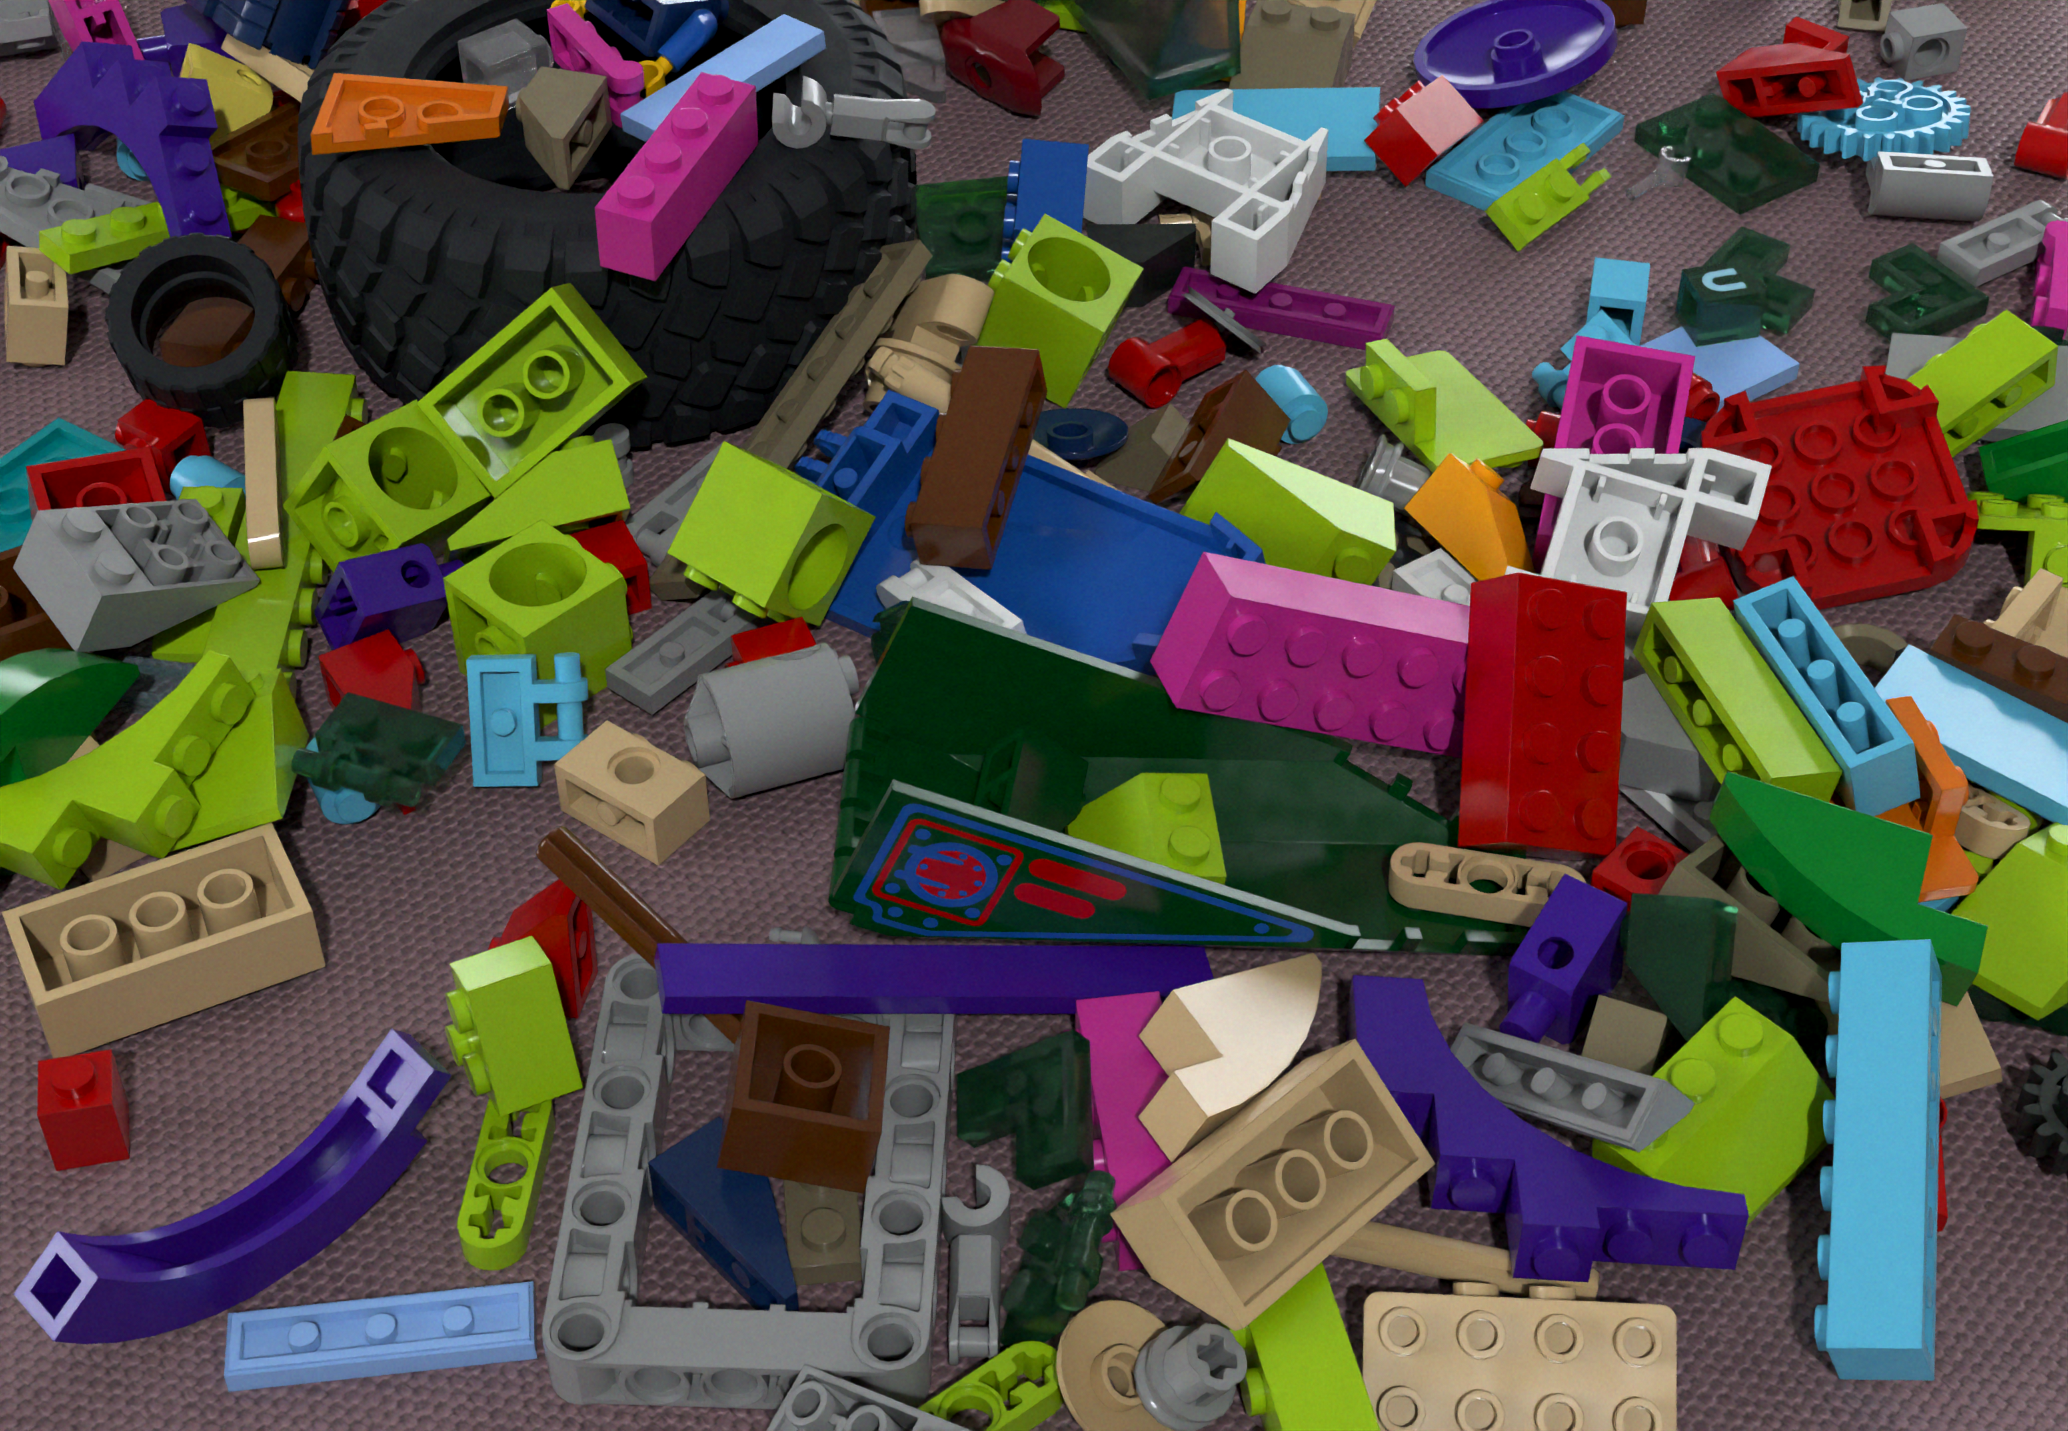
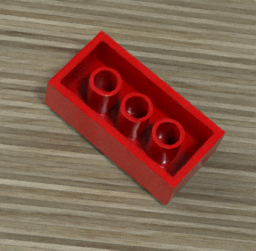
M1519 572L1471 583L1458 847L1563 861L1606 858L1616 848L1627 592Z

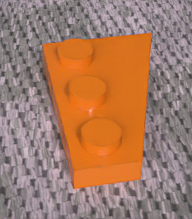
M334 73L311 132L312 155L498 138L501 135L509 108L508 86Z

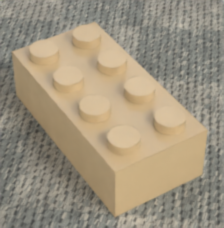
M272 822L2 912L21 972L53 1058L72 1056L326 967L312 908Z

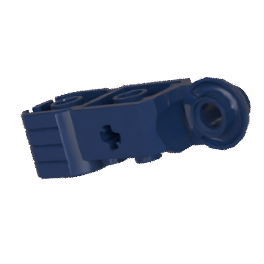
M184 0L202 15L212 18L216 25L233 38L257 50H261L262 46L270 49V54L278 55L297 64H301L304 58L309 62L307 67L314 70L319 61L328 55L327 51L334 45L338 35L337 31L340 30L345 18V11L348 10L351 0Z

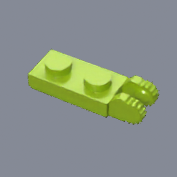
M1584 142L1571 150L1562 159L1558 160L1555 158L1494 201L1485 210L1518 252L1579 209L1590 199V195L1612 177L1603 168L1592 173L1579 186L1568 171L1582 164L1591 152Z

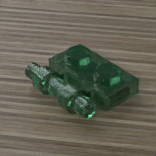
M348 692L315 733L318 752L299 748L293 756L291 767L293 773L311 778L313 785L323 789L338 791L341 787L364 793L365 800L371 803L388 807L395 802L414 807L421 796V783L435 786L466 744L463 724Z
M1100 1170L1089 1172L1083 1190L1077 1193L1073 1192L1048 1211L1045 1209L1039 1210L1027 1223L1020 1239V1248L1024 1250V1255L1019 1273L1008 1287L1003 1301V1307L1008 1311L1000 1343L1009 1348L1023 1341L1045 1343L1066 1328L1071 1311H1078L1084 1308L1088 1292L1099 1283L1104 1260L1099 1253L1102 1237L1113 1228L1114 1219L1110 1213L1117 1209V1204L1112 1198L1116 1180L1110 1173Z

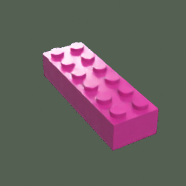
M1208 552L1202 553L1150 660L1176 708L1462 758L1470 606Z

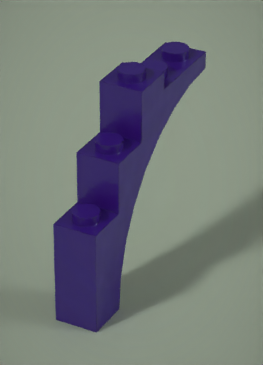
M82 41L33 101L42 140L74 133L78 150L93 151L108 136L115 134L133 152L148 175L162 207L170 237L175 235L177 237L186 236L190 233H204L205 235L216 236L219 234L231 238L230 226L209 138L218 129L207 79L172 77L168 62L136 60L132 45Z
M1365 975L1352 976L1345 1025L1346 1042L1356 1039L1436 1163L1427 1171L1431 1209L1505 1213L1512 1278L1588 1282L1593 1261L1736 1269L1749 1217L1744 1194L1673 1184L1622 1170L1569 1148L1520 1119L1483 1089L1451 1052L1433 1019L1423 979Z

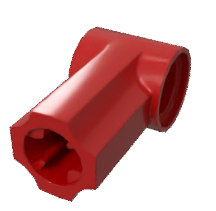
M2064 92L2056 99H2049L2036 123L2032 121L2027 123L2018 145L2014 166L2067 180L2068 92Z
M1204 317L1150 344L1140 337L1128 338L1113 352L1108 366L1109 376L1148 407L1156 409L1163 407L1175 397L1182 385V381L1224 361L1226 344L1221 339L1218 327Z
M1686 535L1669 595L1670 601L1720 597L1729 611L1735 610L1733 600L1738 599L1739 596L1723 556H1720L1721 552L1718 544Z

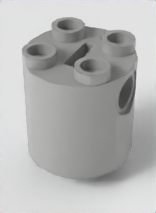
M825 642L791 653L766 657L698 675L697 687L683 721L686 742L694 765L730 799L844 769L849 724L856 718L851 695L859 692L858 677L851 657L849 655L838 657L836 650Z

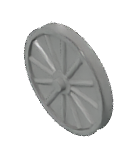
M1188 286L1189 293L1181 294L1215 319V325L1221 332L1227 328L1260 354V347L1267 346L1265 342L1233 319L1235 313L1230 309L1226 308L1223 312L1190 286Z

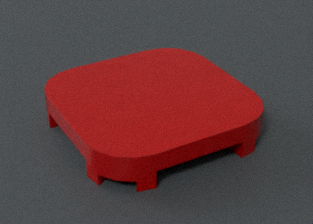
M1886 365L1863 366L1861 378L1858 381L1751 403L1749 402L1746 390L1724 398L1723 408L1707 422L1704 431H1701L1700 448H1713L1772 466L1758 519L1743 550L1740 551L1723 546L1732 575L1744 594H1750L1794 576L1816 608L1822 610L1929 588L1950 580L1966 565L1979 521L1977 500L1969 501L1936 416L1939 401L1928 384L1919 389L1908 380L1885 374Z

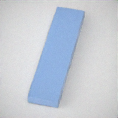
M783 14L620 113L623 131L647 142L701 72L723 75L735 81L755 85L756 92L826 49L824 31Z
M534 1282L228 1313L224 1379L228 1392L537 1359V1314Z

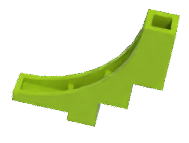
M208 650L181 683L135 724L77 759L40 776L0 787V867L63 890L79 866L86 861L90 851L101 837L159 859L165 858L179 837L187 831L192 819L201 808V805L188 788L206 768L213 753L234 724L242 718L247 706L255 697V694L229 656Z

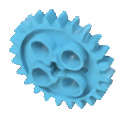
M1876 77L1874 82L1867 83L1858 78L1857 82L1863 104L1858 108L1798 113L1797 132L1801 133L1800 139L1810 141L1809 147H1824L1825 154L1841 151L1842 158L1844 159L1857 155L1862 157L1863 161L1868 162L1873 157H1877L1878 151L1933 155L1934 150L1945 153L1950 152V145L1961 146L1962 139L1968 138L1971 106L1966 105V98L1956 97V91L1941 92L1942 85L1923 87V81L1921 80L1910 84L1905 82L1903 78L1883 80L1881 77Z

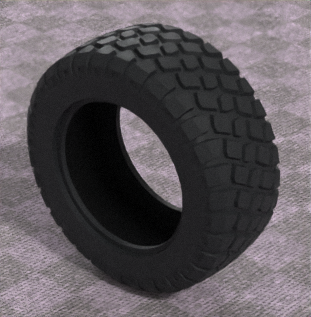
M388 0L359 20L355 26L346 31L327 51L328 55L319 61L308 81V90L303 93L298 120L300 188L312 258L326 303L344 345L356 363L364 367L366 374L385 391L397 394L399 400L405 404L416 399L417 401L421 400L551 287L571 283L648 377L578 437L594 435L596 429L610 423L621 424L629 430L631 447L650 446L651 442L663 439L664 444L710 435V430L715 428L717 432L725 431L763 418L832 317L845 307L848 302L849 293L855 286L864 284L881 261V247L912 241L915 238L917 208L915 185L917 184L914 149L877 140L830 135V126H826L824 135L817 143L798 149L785 146L777 140L773 133V93L784 94L793 105L801 107L803 76L812 78L822 85L827 95V102L831 103L833 101V94L877 99H908L901 66L892 44L888 42L886 34L873 18L864 13L862 8L852 0H728V16L722 23H717V32L710 45L705 50L697 51L677 73L670 71L665 76L666 85L783 14L824 31L826 49L756 92L758 145L656 281L600 266L595 206L606 193L567 194L540 192V190L556 186V184L526 148L523 123L519 122L516 117V101L520 90L523 87H527L541 66L562 69L552 56L547 9L551 8L555 0ZM590 11L584 14L585 21H590L593 24L597 34L610 47L617 48L623 61H657V56H645ZM334 73L508 86L509 108L501 135L498 138L312 155L311 132ZM646 88L640 92V97L643 99L646 98ZM612 121V127L575 181L601 176L621 175L646 142L624 132L623 128L618 127Z

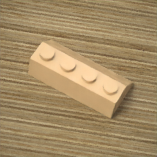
M1352 1039L1305 1058L1110 1213V1215L1153 1280L1232 1330L1237 1331L1244 1329L1436 1163L1356 1039Z

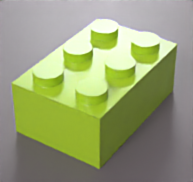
M571 283L551 287L416 404L490 494L497 498L550 453L559 451V447L565 441L578 437L648 377Z

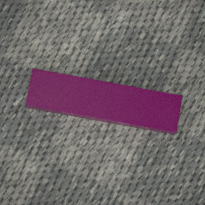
M1190 267L1182 268L1168 297L1169 314L1196 319L1205 317L1212 322H1216L1215 319L1181 295L1189 293L1188 286H1190L1223 312L1226 308L1234 312L1235 316L1233 319L1245 328L1366 350V343L1387 338L1394 321L1395 306L1391 304L1268 282L1255 294L1210 274V271Z

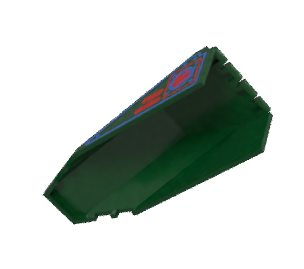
M913 596L856 703L855 714L863 717H857L849 724L845 757L846 764L844 766L840 798L841 811L838 815L834 848L835 860L832 864L828 902L833 908L850 913L849 924L887 936L1104 945L1204 946L1209 948L1513 956L1531 928L1410 908L1398 903L1390 895L1388 878L1391 856L1397 848L1408 843H1429L1526 859V856L1458 847L1459 807L1448 820L1407 796L1413 783L1411 779L1398 772L1391 783L1387 784L1347 760L1353 747L1348 742L1322 733L1176 708L1159 678ZM1025 723H1031L1089 763L1083 790L1086 795L1084 806L1140 773H1207L1227 875L1225 885L1066 835L1065 827L1060 832H1056L975 806L974 801L986 750ZM1414 874V875H1413V876H1415V877H1424V878H1425V875H1423V874ZM1449 877L1448 883L1456 884L1457 879ZM1479 879L1470 883L1471 887L1483 893H1496L1504 889L1499 883L1492 880ZM1517 888V894L1525 895V889Z

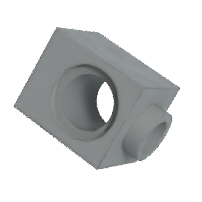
M1944 3L1889 12L1885 34L1882 35L1880 40V56L1904 81L1957 72L1967 27Z

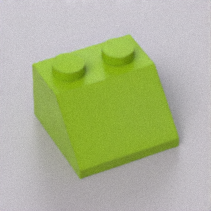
M1140 773L1083 806L1076 819L1065 826L1066 835L1225 885L1227 875L1207 773Z

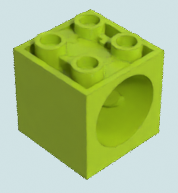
M1044 214L1033 232L1023 228L1007 256L1013 262L1009 263L1002 259L994 271L987 286L994 291L995 295L978 341L972 345L1039 349L1048 391L1046 398L1063 408H1067L1106 344L1144 268L1051 216Z
M417 399L326 444L283 504V508L333 573L339 562L419 543L427 545L434 558L445 553L447 539L471 520L490 497L489 492L482 485L481 481L416 404L418 402Z
M723 441L667 553L688 564L683 573L684 576L711 590L717 591L720 589L734 596L731 601L732 603L764 619L768 616L777 622L803 617L805 622L820 626L876 517L777 463Z
M543 519L443 578L459 671L466 677V659L471 655L536 654L537 679H554V655L574 652L580 654L581 677L587 678L589 699L607 687L605 669L632 650L633 632L628 621L625 596L627 594V584L621 572L611 563L602 562L582 548L574 537L568 534L564 535ZM539 703L541 730L557 719L556 703Z

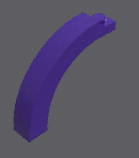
M391 1028L353 1084L328 1116L297 1148L260 1178L241 1191L204 1211L155 1229L117 1236H86L57 1231L14 1292V1296L53 1342L75 1344L118 1343L152 1337L199 1322L255 1296L319 1254L349 1229L390 1188L428 1141L415 1127L452 1075L410 1034Z

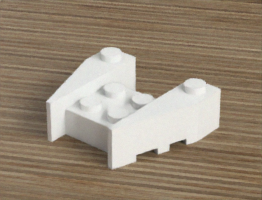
M1224 89L1196 101L1195 111L1174 120L1168 114L1150 120V130L1133 137L1128 131H1124L1110 137L1088 155L1083 218L1096 224H1136L1167 197L1215 218L1212 220L1210 274L1256 294L1287 267L1326 183L1328 130L1321 127L1310 138L1303 141L1233 112V91Z
M1589 448L1543 449L1530 489L1560 497L1563 500L1541 574L1538 575L1507 565L1504 576L1519 572L1627 592L1623 681L1644 674L1646 672L1633 654V650L1651 602H1664L1669 599L1686 535L1742 551L1758 519L1772 466L1713 448H1688L1686 454H1655L1654 448H1631L1629 454H1590Z

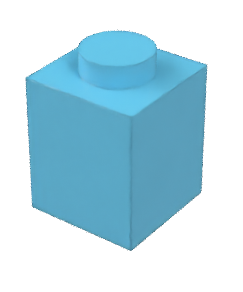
M1595 257L1586 324L1602 309L1637 346H1640L1647 301L1650 263Z

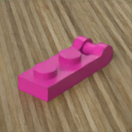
M568 3L547 9L553 59L563 70L607 76L611 120L615 125L622 128L620 113L643 100L640 97V90L645 84L642 65L635 61H623L617 48L610 47L597 34L593 24L590 21H584Z
M2056 220L2049 222L2045 227L2042 242L2046 250L2039 255L2034 270L2036 280L2033 297L2036 298L2030 326L2039 330L2042 335L2055 344L2063 346L2068 328V222Z

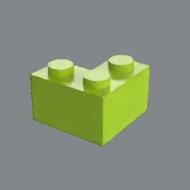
M533 936L449 963L456 990L445 993L447 1006L454 1023L445 1026V1032L454 1060L458 1067L464 1065L469 1084L476 1097L486 1093L500 1117L583 1088L552 964Z

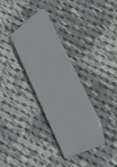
M1466 1022L1463 1024L1450 1049L1481 1087L1512 1112L1636 1152L1643 1150L1687 1116L1695 1105L1692 1100L1666 1080Z

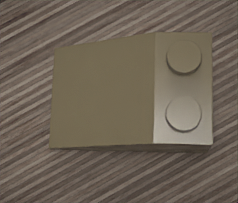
M1257 0L1245 26L1228 89L1343 88L1352 64L1355 14L1340 12L1338 9L1329 6L1313 8L1293 5L1285 0Z
M1719 834L1677 863L1641 921L1659 935L1670 949L1684 955L1697 966L1829 1003L1830 971L1841 970V951L1821 939L1784 909L1748 873Z

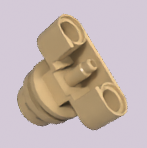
M947 274L920 281L917 288L901 301L892 315L893 322L891 326L879 336L880 338L875 339L869 352L873 356L881 346L892 350L899 357L905 354L951 384L953 372L956 369H962L955 363L958 351L962 346L977 343L995 293L986 284L959 274ZM870 358L864 371L868 391L863 407L872 414L890 389L884 384V379L882 380L869 370Z

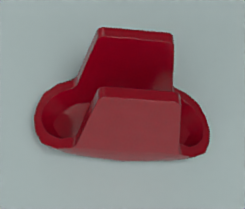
M1008 0L972 18H953L944 22L940 36V48L945 64L951 74L984 98L1007 109L1026 115L1040 116L1042 98L1065 77V70L1062 64L1036 50L1060 28V18L1057 14L1031 0ZM976 62L980 63L981 66L975 67Z

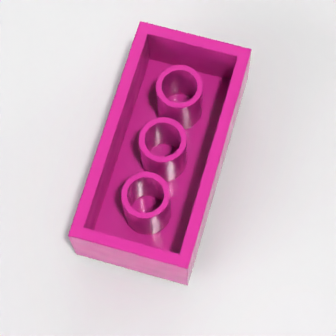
M1577 335L1554 448H1589L1590 454H1629L1631 448H1654L1655 454H1678L1695 356ZM1546 493L1532 558L1536 573H1541L1563 498Z

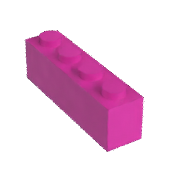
M704 72L699 74L595 206L601 267L652 281L658 279L758 145L755 85L735 81L723 75H712Z
M1159 991L1076 1000L1075 1029L1064 1030L1063 1034L1067 1070L1069 1073L1080 1071L1082 1084H1074V1103L1078 1127L1091 1126L1093 1140H1085L1084 1142L1089 1184L1102 1183L1104 1193L1103 1198H1096L1095 1200L1098 1235L1101 1243L1113 1242L1118 1271L1144 1269L1145 1267L1110 1213L1173 1164L1138 1118L1169 1078L1139 1037L1140 1033L1162 1005Z

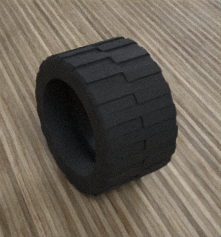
M190 233L186 236L177 237L175 235L165 238L163 242L152 247L150 245L139 252L140 255L132 262H128L120 271L119 279L116 283H113L109 292L110 300L108 307L105 309V322L108 325L109 331L107 336L110 345L134 389L143 400L151 399L157 405L164 408H175L182 412H189L202 418L204 427H216L217 429L230 427L231 424L240 421L244 422V399L274 397L275 401L277 400L276 397L281 391L286 372L292 371L297 365L299 355L297 351V343L299 342L298 332L277 279H275L269 265L264 259L256 256L253 249L243 243L239 244L232 241L230 237L219 234L212 236L205 235L204 233ZM222 297L240 301L255 310L253 325L243 343L231 354L217 362L204 366L182 367L168 364L153 356L155 339L164 322L175 311L191 302L204 298Z

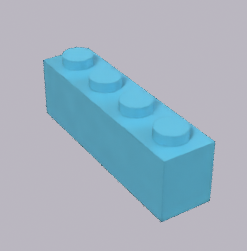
M1789 577L1733 600L1737 623L1742 627L1744 633L1843 770L1835 791L1846 807L1864 814L1876 816L1921 798L1913 740L1795 577Z

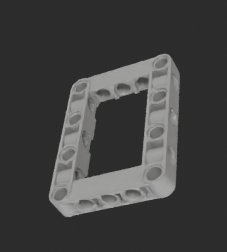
M631 954L618 960L610 968L605 979L542 1323V1340L550 1383L556 1394L568 1403L578 1405L621 1404L778 1410L804 1364L917 1408L928 1396L932 1379L943 1234L941 1197L946 1195L958 1037L957 1014H824L890 1027L882 1134L873 1160V1176L868 1177L865 1193L860 1244L862 1298H855L854 1307H847L846 1313L786 1311V1305L770 1304L769 1311L710 1309L709 1302H693V1308L637 1306L653 1208V1194L648 1162L660 1155L662 1151L677 1050L733 1052L735 1045L703 1014H662L656 970L639 954ZM893 1359L898 1360V1361H892V1362H887V1361H885V1360H893Z

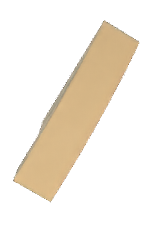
M1314 953L1174 989L1140 1033L1139 1037L1169 1078L1138 1118L1171 1163L1176 1162L1274 1084L1290 1065L1307 1038L1317 1010L1322 979V963Z

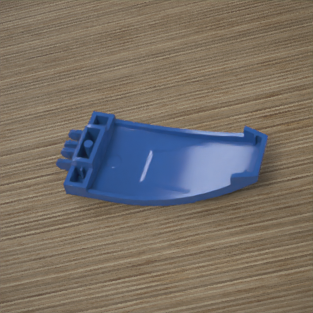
M888 390L864 426L855 427L848 437L833 433L831 430L821 429L813 441H815L814 444L821 453L832 459L829 465L819 460H814L812 457L802 456L794 467L799 476L876 517L824 618L885 645L888 644L902 615L894 616L885 608L879 599L876 586L892 575L900 578L911 570V562L919 558L914 539L908 538L906 535L905 516L909 503L918 499L921 490L922 463L926 456H932L936 445V424L940 414L939 410ZM1027 455L992 570L962 567L950 568L1023 620L1027 635L1147 675H1156L1157 673L1150 660L1202 553L1208 552L1262 564L1266 563L1263 550L1217 512L1210 520V525Z

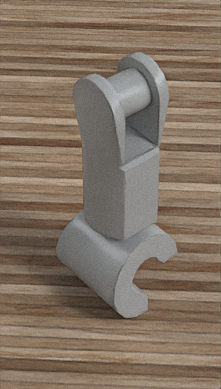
M803 76L801 107L793 105L786 95L773 93L772 128L778 141L787 147L796 149L806 148L817 143L824 135L826 126H830V135L877 140L910 149H924L931 143L932 135L927 126L928 123L934 120L936 109L930 102L922 99H877L833 94V101L831 103L827 102V95L822 85L812 78Z
M976 1164L977 1209L967 1208L956 1196L941 1197L943 1232L945 1239L951 1245L948 1313L950 1365H959V1358H989L991 1360L1000 1351L1001 1249L1008 1242L1011 1233V1200L1008 1181L1000 1171L986 1165ZM960 1320H989V1327H960Z

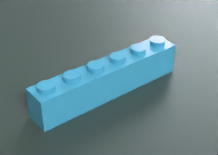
M1931 939L1842 943L1841 970L1830 971L1828 978L1830 1009L1833 1015L1839 1014L1838 1034L1827 1035L1826 1065L1829 1077L1831 1079L1836 1078V1099L1825 1100L1823 1105L1825 1140L1827 1144H1834L1833 1166H1823L1820 1174L1822 1206L1824 1211H1831L1830 1234L1819 1235L1817 1245L1819 1275L1822 1281H1828V1305L1818 1304L1815 1309L1814 1329L1816 1345L1819 1351L1828 1352L1839 1379L1934 1381L1942 974Z

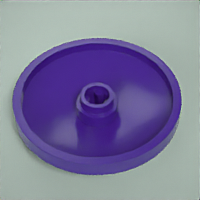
M1487 0L1448 17L1422 38L1414 53L1417 80H1420L1427 86L1443 74L1472 108L1513 106L1555 95L1586 80L1601 69L1612 57L1618 42L1614 14L1609 6L1601 0Z

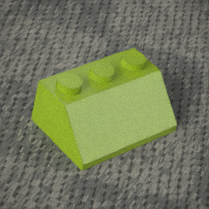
M1734 996L1652 1076L1666 1080L1695 1103L1688 1115L1640 1152L1592 1137V1157L1628 1172L1685 1187L1744 1194L1749 1214L1747 1227L1828 1145L1823 1128V1105L1825 1100L1835 1099V1097L1795 1038Z

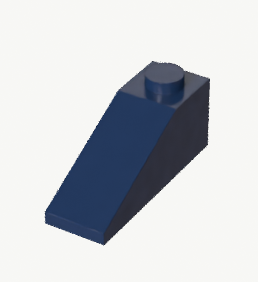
M718 1116L648 1162L654 1208L755 1310L769 1311L770 1304L786 1305V1311H799L797 1288L769 1178L717 1168L723 1119Z

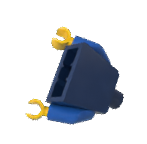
M555 0L551 5V8L568 3L584 21V14L590 11L645 56H657L656 62L650 60L638 62L643 67L645 81L644 87L640 92L646 88V98L666 86L665 76L670 71L677 73L697 51L705 50L710 45L717 32V23H722L727 18L729 12L728 0Z

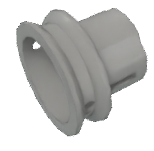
M1381 434L1362 469L1355 488L1393 502L1395 512L1409 517L1410 514L1404 507L1428 480L1430 470L1417 462L1401 456L1404 443L1389 444L1387 443L1386 436Z
M1205 1323L1198 1328L1175 1326L1160 1333L1156 1339L1149 1341L1137 1355L1134 1368L1136 1392L1145 1409L1160 1424L1174 1431H1197L1208 1426L1213 1420L1223 1416L1233 1403L1236 1384L1245 1378L1247 1369L1246 1354L1243 1347L1236 1341L1233 1333L1218 1324Z

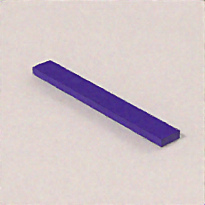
M657 943L654 959L662 1014H743L746 1000L819 1014H1075L1076 1000L1159 991L1163 1004L1174 989L1214 979L1204 946Z

